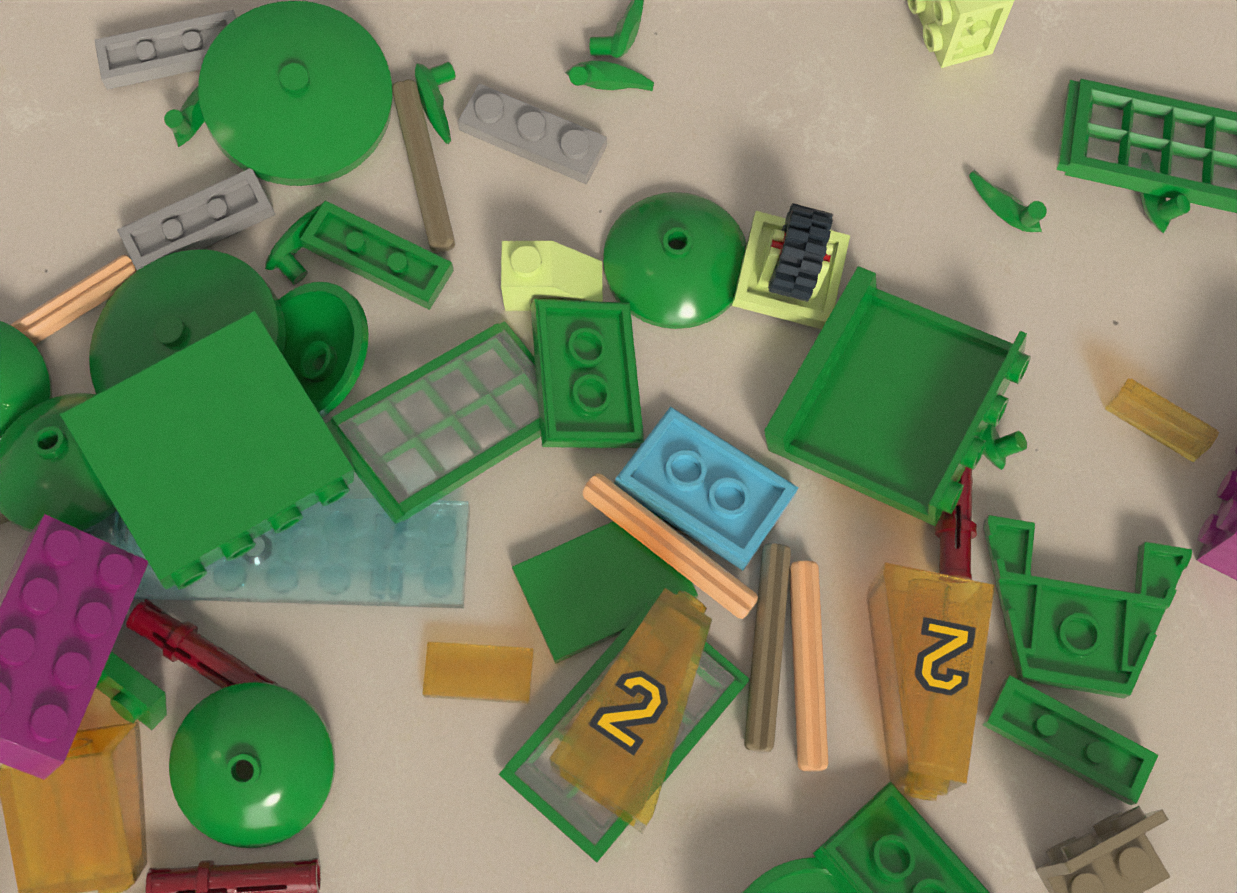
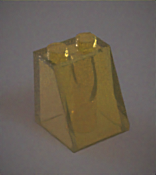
M138 721L77 730L64 763L45 780L4 764L0 766V798L18 893H82L97 890L98 893H121L136 883L148 864L141 736Z

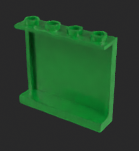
M858 266L764 430L768 451L936 526L943 511L951 514L955 509L964 485L958 482L965 468L968 467L974 470L979 463L987 441L981 438L988 424L996 427L1002 419L1009 398L1005 397L1004 394L1010 382L1019 384L1028 368L1031 356L1024 353L1027 333L1019 331L1014 343L1008 342L877 289L876 273Z
M255 311L60 414L165 590L174 585L178 589H183L196 583L208 573L205 569L208 565L224 556L227 561L241 557L255 547L256 543L253 539L271 529L275 533H280L291 528L302 520V511L319 501L322 506L336 502L350 491L348 485L354 482V468Z

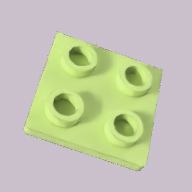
M907 0L910 11L913 14H918L922 23L923 39L929 52L935 53L940 67L944 68L993 54L1015 0Z

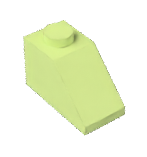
M502 241L501 290L505 311H531L530 305L534 299L603 302L602 261L554 241Z

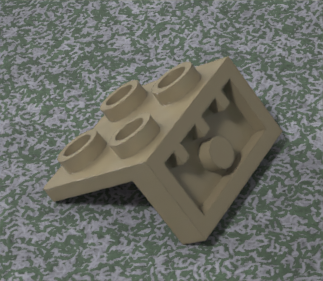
M1140 806L1124 813L1119 811L1092 826L1097 834L1096 836H1093L1091 832L1077 839L1074 836L1047 850L1046 854L1050 861L1036 868V871L1049 893H1143L1170 878L1169 873L1145 835L1146 832L1169 819L1163 809L1145 814Z

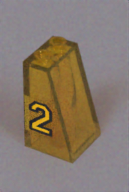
M885 562L868 587L867 605L889 779L893 784L905 786L904 795L908 797L937 801V795L947 796L948 792L967 784L995 585Z
M666 588L549 758L552 772L642 834L649 825L656 808L712 619L704 614L707 610L706 606L697 598L681 590L675 595Z

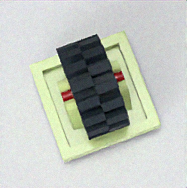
M795 203L791 204L786 218L755 211L732 306L822 329L836 304L850 235L830 230L833 222L832 213Z

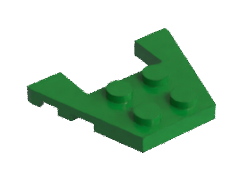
M988 515L984 520L983 529L1017 679L1123 699L1130 696L1157 637L1155 633L1165 610L1170 607L1177 590L1175 588L1180 576L1191 560L1192 549L1151 542L1142 543L1138 546L1135 593L1032 576L1031 563L1035 523Z

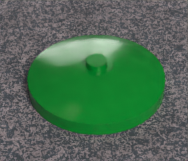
M280 1L265 4L243 13L217 35L210 45L200 69L198 85L199 102L205 124L214 142L223 154L244 171L249 168L253 169L257 178L268 182L288 186L316 185L329 182L351 172L361 165L378 147L391 118L393 106L392 80L388 63L381 48L370 33L358 22L341 11L326 5L307 1Z
M194 249L158 258L136 271L122 283L110 297L96 322L89 352L90 375L96 394L107 390L253 311L257 313L278 349L284 355L286 341L285 319L277 296L268 283L250 265L227 253Z

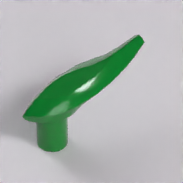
M644 0L630 1L624 16L617 23L613 36L590 38L589 48L591 56L612 55L614 58H620L629 51L640 27Z
M592 60L579 62L565 72L569 76L570 81L576 86L586 85L595 89L611 91L627 88L653 91L654 82L642 74L606 61Z
M445 62L430 69L423 64L417 63L415 67V81L423 109L433 128L442 140L449 144L451 142L450 129L444 111V98L438 86L455 80L454 68L450 62Z
M198 86L189 95L180 111L176 109L170 110L164 117L165 124L174 133L178 147L189 141L204 123L199 102Z
M1142 153L1140 169L1155 172L1148 154ZM1140 192L1143 208L1148 218L1162 233L1166 231L1170 220L1190 211V202L1184 195H1178L1166 200L1165 197Z
M974 170L969 174L974 187L982 199L998 217L1021 231L1042 232L1039 221L1047 214V208L1042 202L1033 201L1026 206L1010 192L988 182L977 171Z
M323 203L300 217L281 236L266 259V270L272 271L279 268L293 285L306 277L308 271L294 255L303 247L300 238Z
M988 424L981 438L987 441L983 455L1000 470L1006 464V457L1027 449V440L1021 431L1000 437L995 426Z

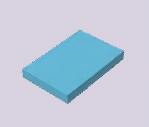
M671 406L614 482L615 485L645 508L742 571L746 568L790 504L799 488Z

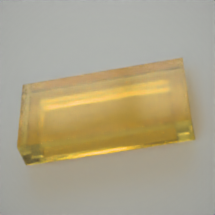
M1128 378L1105 407V410L1191 462L1197 460L1211 448L1220 433L1217 429L1132 378Z
M428 642L422 695L427 698L530 704L534 649Z

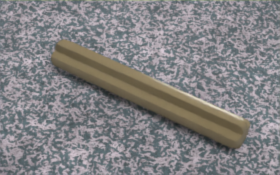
M412 79L397 81L392 86V92L429 248L433 253L450 251L455 247V240L417 83Z
M776 543L765 544L761 556L744 740L745 748L755 752H771L775 742L791 557L789 546Z

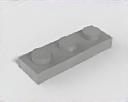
M234 10L96 39L95 46L102 82L108 90L200 70L204 57L214 39L229 23L237 18Z
M480 83L458 120L460 131L584 184L588 183L607 147L606 136Z
M249 168L121 227L117 231L138 271L166 255L208 247L274 216L275 212L253 169Z

